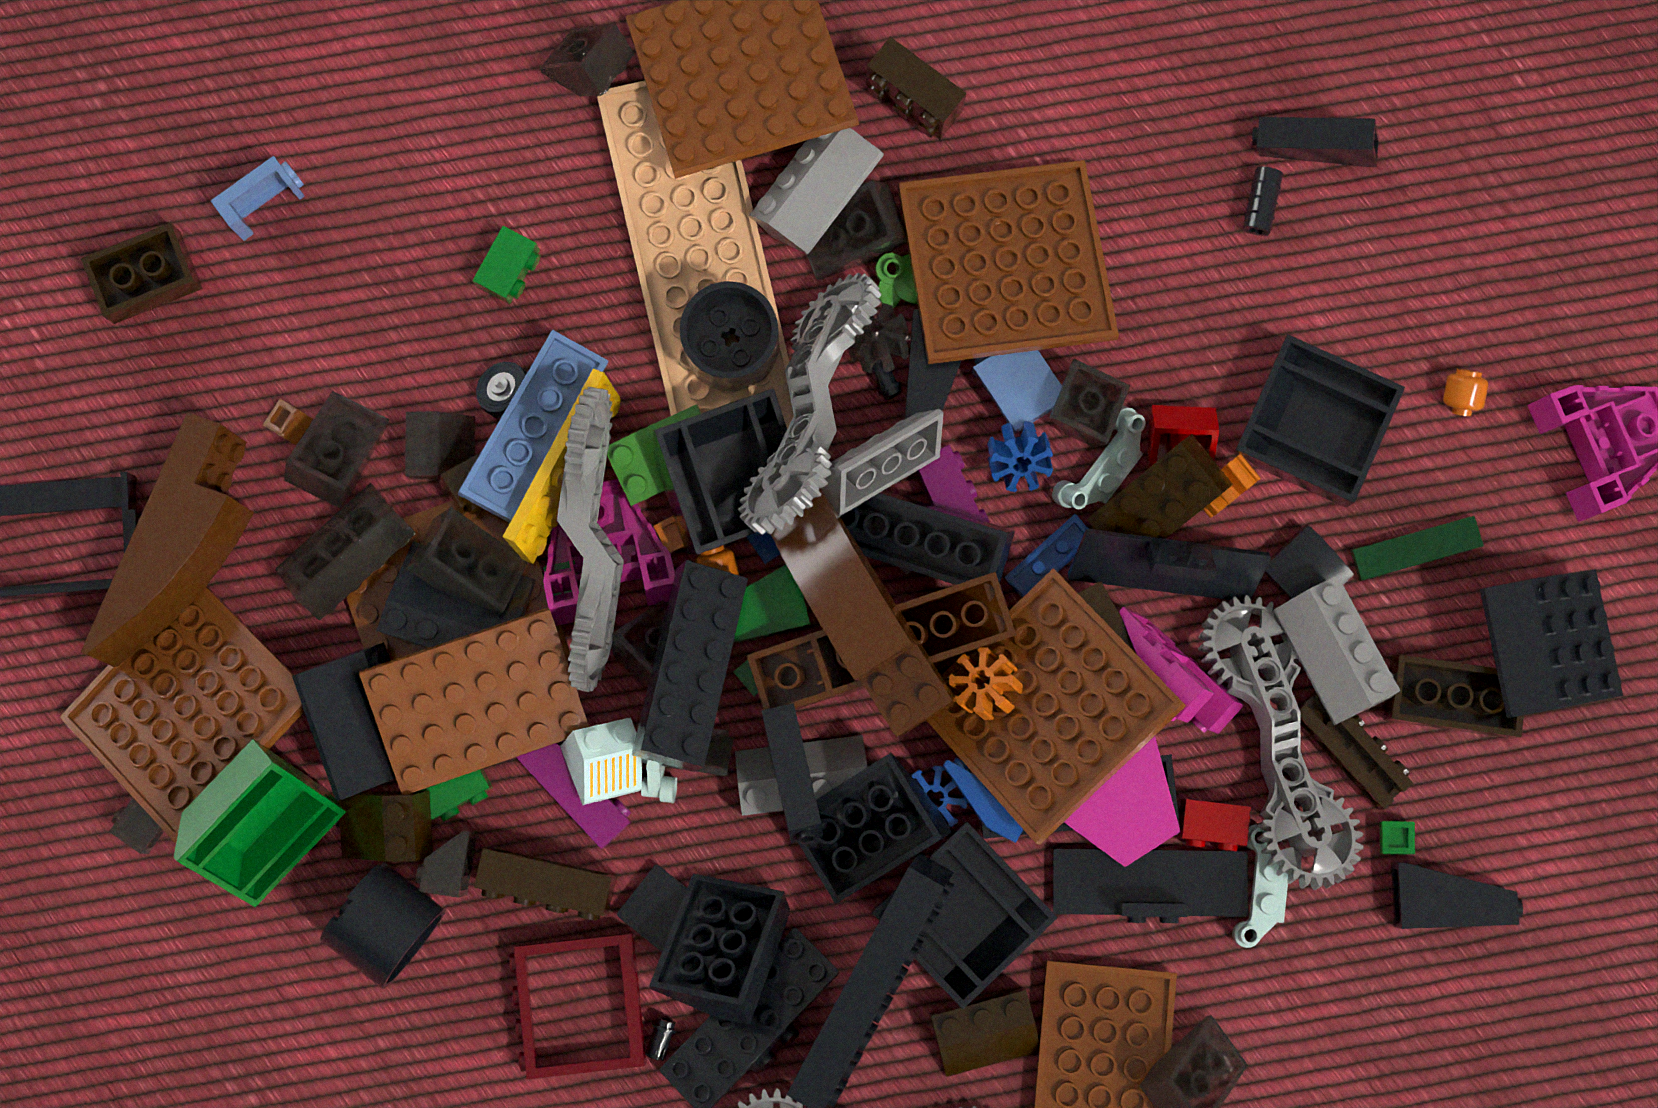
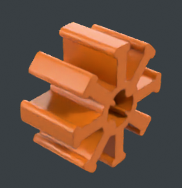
M1241 453L1221 469L1233 485L1203 508L1210 519L1261 479Z
M980 647L978 648L980 653L979 667H976L977 664L971 658L963 654L957 662L970 673L968 676H955L951 674L949 676V685L961 693L959 696H955L956 702L968 713L971 714L974 711L984 720H993V701H996L995 705L1006 714L1010 713L1015 706L1002 696L1003 691H1016L1021 694L1023 684L1011 674L1018 669L1003 654H1000L998 658L989 648Z

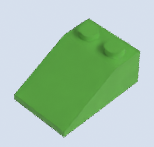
M698 404L609 445L607 456L631 506L665 491L655 463L653 430L701 414Z

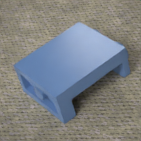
M272 156L212 199L211 202L228 226L245 241L254 234L244 220L246 216L287 187L299 199H302L305 195L299 188L304 184L286 161L280 164Z
M1038 350L981 357L974 361L976 366L973 367L972 374L974 377H978L1007 423L1012 424L1014 435L1024 429L1023 423L1025 421L1035 422L1066 402L1069 397Z

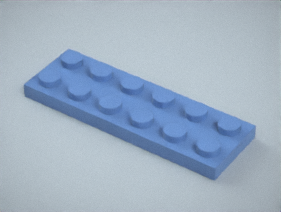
M552 330L461 486L458 495L510 523L592 369L603 372L609 361Z

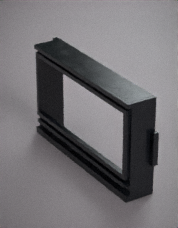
M120 472V477L0 486V517L122 507L125 553L137 526V477L129 472ZM113 579L0 587V601L107 593Z

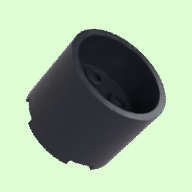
M733 281L711 284L696 293L683 311L680 321V338L686 360L695 375L706 385L722 391H741L761 381L774 367L779 353L777 318L770 302L755 288ZM731 334H735L738 343L733 342L731 347L726 346V341L723 338H729Z
M383 862L380 866L376 865L347 896V901L337 913L338 918L333 916L320 936V941L380 988L385 989L422 948L443 918L446 909L387 863Z

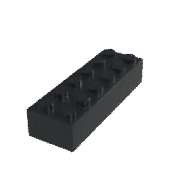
M885 490L840 516L866 557L954 585L996 572L1000 583L1015 533L1014 530Z
M688 560L677 567L631 755L691 772L704 768L748 578Z

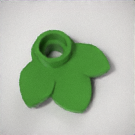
M895 253L882 255L875 265V273L880 280L878 287L882 294L879 297L882 304L889 310L895 308L900 299L912 304H918L909 254L903 257ZM889 263H893L896 266V272L893 275L887 271Z

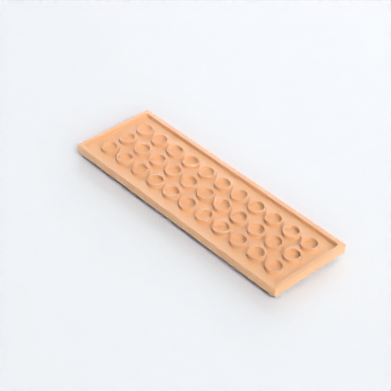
M645 80L596 91L671 416L698 404L701 413L774 388L788 429L794 417L785 373L789 364V358L757 223L750 216L753 206L742 160L675 179ZM718 282H740L755 288L770 302L777 318L779 353L776 363L765 378L741 391H722L702 382L690 368L681 343L680 321L686 305L700 290ZM731 334L729 338H723L726 341V346L731 347L733 342L738 343L735 334Z

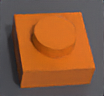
M674 516L653 526L663 546L667 548L670 554L684 548Z

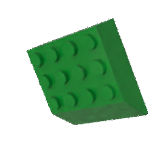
M252 739L182 812L174 859L256 907L334 826L346 811L326 788Z

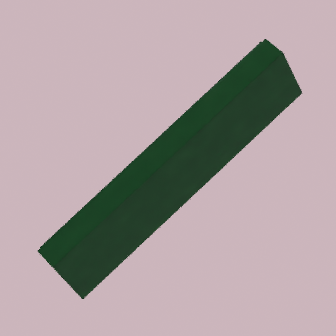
M1475 516L1354 549L1350 552L1359 581L1480 548L1484 544Z

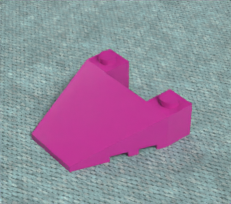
M1573 385L1527 405L1540 434L1564 425L1589 481L1588 484L1566 493L1578 522L1627 503L1632 498L1631 495L1639 487L1644 486L1650 480L1649 477L1658 470V387L1624 386L1621 388H1609V386L1583 387V385Z
M619 479L603 482L597 523L624 559L621 583L642 578L648 606L669 602L675 577L671 554L657 537L652 525L647 522L641 513L638 504L630 505ZM559 523L556 527L552 528L547 568L543 579L548 607L555 626L575 622L584 560ZM569 561L570 568L554 571L555 564Z
M1123 607L1119 612L1136 654L1186 705L1172 721L1179 719L1188 723L1191 720L1201 731L1206 732L1209 730L1219 734L1244 705L1235 696L1227 693V689L1222 684L1218 685L1217 679L1209 677L1198 667L1199 664L1192 657L1189 658L1175 646L1176 643L1149 619Z
M1155 736L1064 822L1124 867L1180 832Z

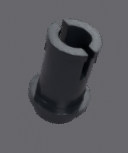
M886 358L876 360L868 366L880 390L878 392L879 396H883L885 400H890L902 393L900 388L902 383L897 382Z
M658 1016L657 1020L652 1022L654 1029L645 1051L646 1056L655 1060L665 1061L672 1034L677 1032L675 1021Z

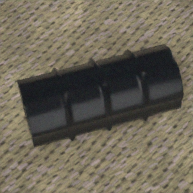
M1264 166L1255 169L1250 197L1247 199L1248 206L1244 214L1243 230L1257 236H1268L1270 234L1281 189L1282 171Z

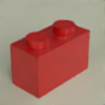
M1181 799L1180 832L1177 838L1186 839V845L1205 847L1206 841L1217 842L1218 849L1237 851L1238 845L1247 846L1251 807Z

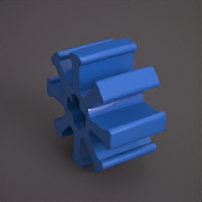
M1028 421L1023 423L1024 429L1020 437H1015L1012 424L1007 423L1001 426L1004 442L990 437L987 443L990 454L988 462L994 481H998L1000 477H1003L1007 491H1017L1016 485L1020 476H1025L1030 491L1039 488L1036 472L1046 474L1047 477H1050L1053 472L1050 459L1053 453L1049 438L1045 432L1037 437L1034 423Z
M932 767L934 771L932 785H928L921 775L922 771L917 770L911 776L925 793L929 790L934 793L941 792L943 798L939 800L942 801V804L937 809L946 820L947 825L952 827L958 822V819L952 817L946 806L947 804L959 805L960 808H966V799L964 797L961 799L948 797V792L956 787L953 780L944 787L940 786L941 774L945 770L944 767Z

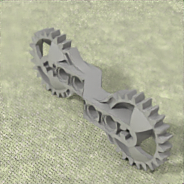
M856 273L854 277L848 274L844 281L839 278L835 286L829 284L827 291L824 294L819 292L818 299L809 302L810 308L801 312L804 317L795 322L798 327L792 331L794 337L791 339L793 343L791 348L794 350V354L785 370L794 417L778 450L767 459V466L765 468L759 467L758 472L760 474L750 479L753 484L744 489L747 495L740 499V502L743 504L739 508V511L742 513L740 518L755 533L758 531L761 535L765 532L772 534L775 528L781 531L786 522L792 525L794 517L796 515L802 517L804 514L803 509L813 506L811 500L814 497L821 496V493L818 491L819 488L828 484L824 479L831 474L828 468L832 463L829 461L831 455L827 451L837 432L828 384L844 351L855 343L854 337L857 334L864 333L862 330L863 326L871 324L872 321L869 317L878 312L875 307L881 303L878 299L882 295L879 291L880 288L865 273L863 275Z
M594 387L584 389L583 395L579 397V404L575 405V414L571 417L572 421L568 429L567 452L564 456L565 466L557 515L558 523L584 558L575 622L571 635L572 642L570 648L572 650L568 661H571L568 672H571L569 676L570 686L586 692L593 691L594 687H597L598 680H601L602 670H605V664L609 658L613 643L612 637L624 559L597 523L606 459L610 445L609 440L611 439L609 431L612 427L610 419L613 411H610L612 401H610L608 390Z
M1248 595L1241 602L1236 597H1233L1228 603L1223 601L1217 609L1214 608L1208 615L1209 618L1202 624L1205 630L1199 634L1198 638L1205 642L1202 643L1198 650L1207 653L1201 662L1205 664L1211 663L1213 666L1208 671V675L1218 673L1217 684L1220 685L1226 681L1228 683L1227 693L1241 698L1251 706L1260 728L1261 772L1269 790L1267 802L1260 813L1265 820L1258 824V828L1266 831L1258 837V841L1267 843V846L1261 850V853L1271 854L1272 858L1268 861V866L1278 864L1277 876L1282 875L1284 872L1288 873V884L1299 879L1301 889L1308 886L1309 883L1313 890H1317L1322 884L1327 889L1335 884L1334 881L1338 884L1345 879V875L1347 876L1355 870L1352 865L1361 859L1355 853L1362 850L1364 846L1355 842V840L1362 837L1363 833L1354 831V826L1360 823L1358 819L1350 820L1349 815L1354 809L1347 808L1344 810L1341 807L1344 803L1343 797L1335 802L1333 800L1334 790L1319 784L1310 777L1302 757L1300 710L1292 692L1294 680L1301 668L1297 665L1299 659L1272 611L1273 602L1264 607L1262 606L1261 597H1258L1253 604H1251ZM1251 613L1260 616L1259 627L1253 626L1248 628ZM1280 634L1283 643L1274 646L1270 636ZM1230 647L1231 658L1220 659L1217 652ZM1258 672L1265 675L1267 681L1261 679ZM1270 701L1277 705L1279 711L1272 708ZM1282 771L1290 776L1291 781L1284 778ZM1294 801H1297L1302 806L1303 812L1296 808ZM1341 823L1344 831L1332 835L1330 826ZM1288 839L1291 847L1280 850L1277 842ZM1315 854L1311 872L1302 871V856L1306 857Z

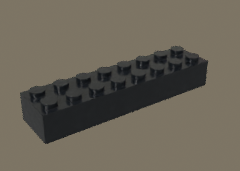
M921 853L910 864L787 1092V1096L808 1108H826L827 1105L833 1108L849 1082L848 1079L861 1060L865 1048L879 1026L877 1024L885 1015L894 998L889 993L894 996L909 971L904 965L910 967L924 943L919 937L921 936L925 939L939 915V912L934 910L935 907L940 910L954 888L955 884L949 882L954 874L953 871Z

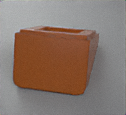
M279 399L263 426L292 444L297 445L310 426L312 418L284 400Z

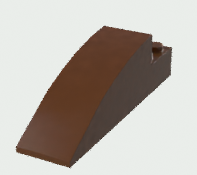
M187 412L81 653L113 667H118L184 612L219 571L238 543L254 512L224 493L229 490L232 484V475L237 464L244 457L247 442L220 423Z
M819 488L818 491L821 493V496L814 497L811 500L813 506L805 507L802 517L796 515L792 525L786 522L781 531L775 528L771 536L801 592L854 680L862 682L894 735L901 737L957 700L823 489Z
M996 572L896 605L934 665L1017 635ZM824 630L747 655L764 710L794 703L795 710L833 697H841L865 689L860 680L853 679Z

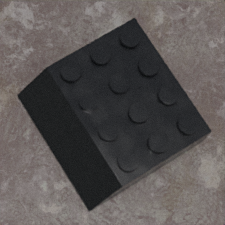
M1287 334L1235 451L1239 454L1241 453L1244 458L1259 469L1347 508L1354 504L1405 387Z
M774 388L653 430L655 463L686 554L697 555L755 533L740 518L742 513L739 511V508L743 505L740 499L747 495L744 489L752 486L753 483L750 479L760 474L758 472L759 467L765 468L767 466V459L778 450L787 431Z
M1596 569L1528 579L1479 589L1507 718L1623 696L1621 678L1618 673L1614 646L1611 641L1607 614L1604 609Z
M964 822L928 856L931 860L954 872L949 882L955 884L942 908L939 910L935 907L934 910L939 912V915L925 939L921 936L919 937L924 943L915 957L922 967L962 1009L977 997L1058 918L968 822ZM897 887L871 911L879 921Z

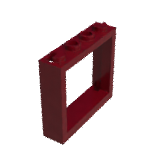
M634 932L524 944L514 947V953L509 954L511 973H516L517 986H513L512 992L514 1006L519 1005L521 1019H516V1034L518 1039L523 1038L524 1052H519V1066L521 1072L526 1071V1079L642 1067L646 1065L647 1059L645 1055L646 1049ZM619 945L630 1056L537 1067L527 955Z

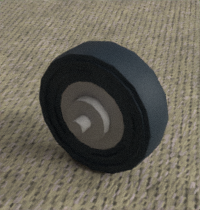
M500 362L488 368L480 377L476 387V397L482 409L495 418H501L525 378L527 371L514 362Z

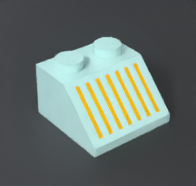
M631 718L574 730L560 746L582 805L638 792L642 789V758L631 755L637 734Z

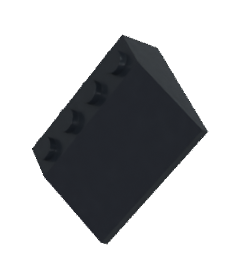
M413 541L387 598L377 631L430 648L524 616L536 580Z
M384 642L356 650L292 676L336 801L396 778L359 675L361 670L391 661Z
M889 753L816 799L823 837H818L815 841L808 844H798L834 903L837 904L941 840L952 831L933 801L896 757Z
M693 873L651 979L650 989L716 1018L750 1025L791 912L785 892Z

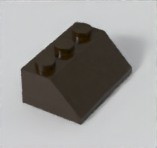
M1023 987L971 1001L964 1009L959 1005L929 1013L946 1077L1036 1053L1039 1050V1040L1026 989Z

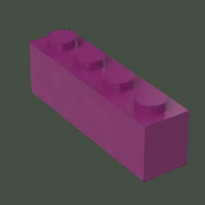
M950 445L940 449V458L916 471L931 505L990 523L985 510H978L974 498L978 497L972 481H965L961 472L965 465L958 450L953 452Z
M565 740L517 756L516 758L601 849H604L632 823L628 818L631 811L619 799L613 802L610 798L582 805L560 747Z

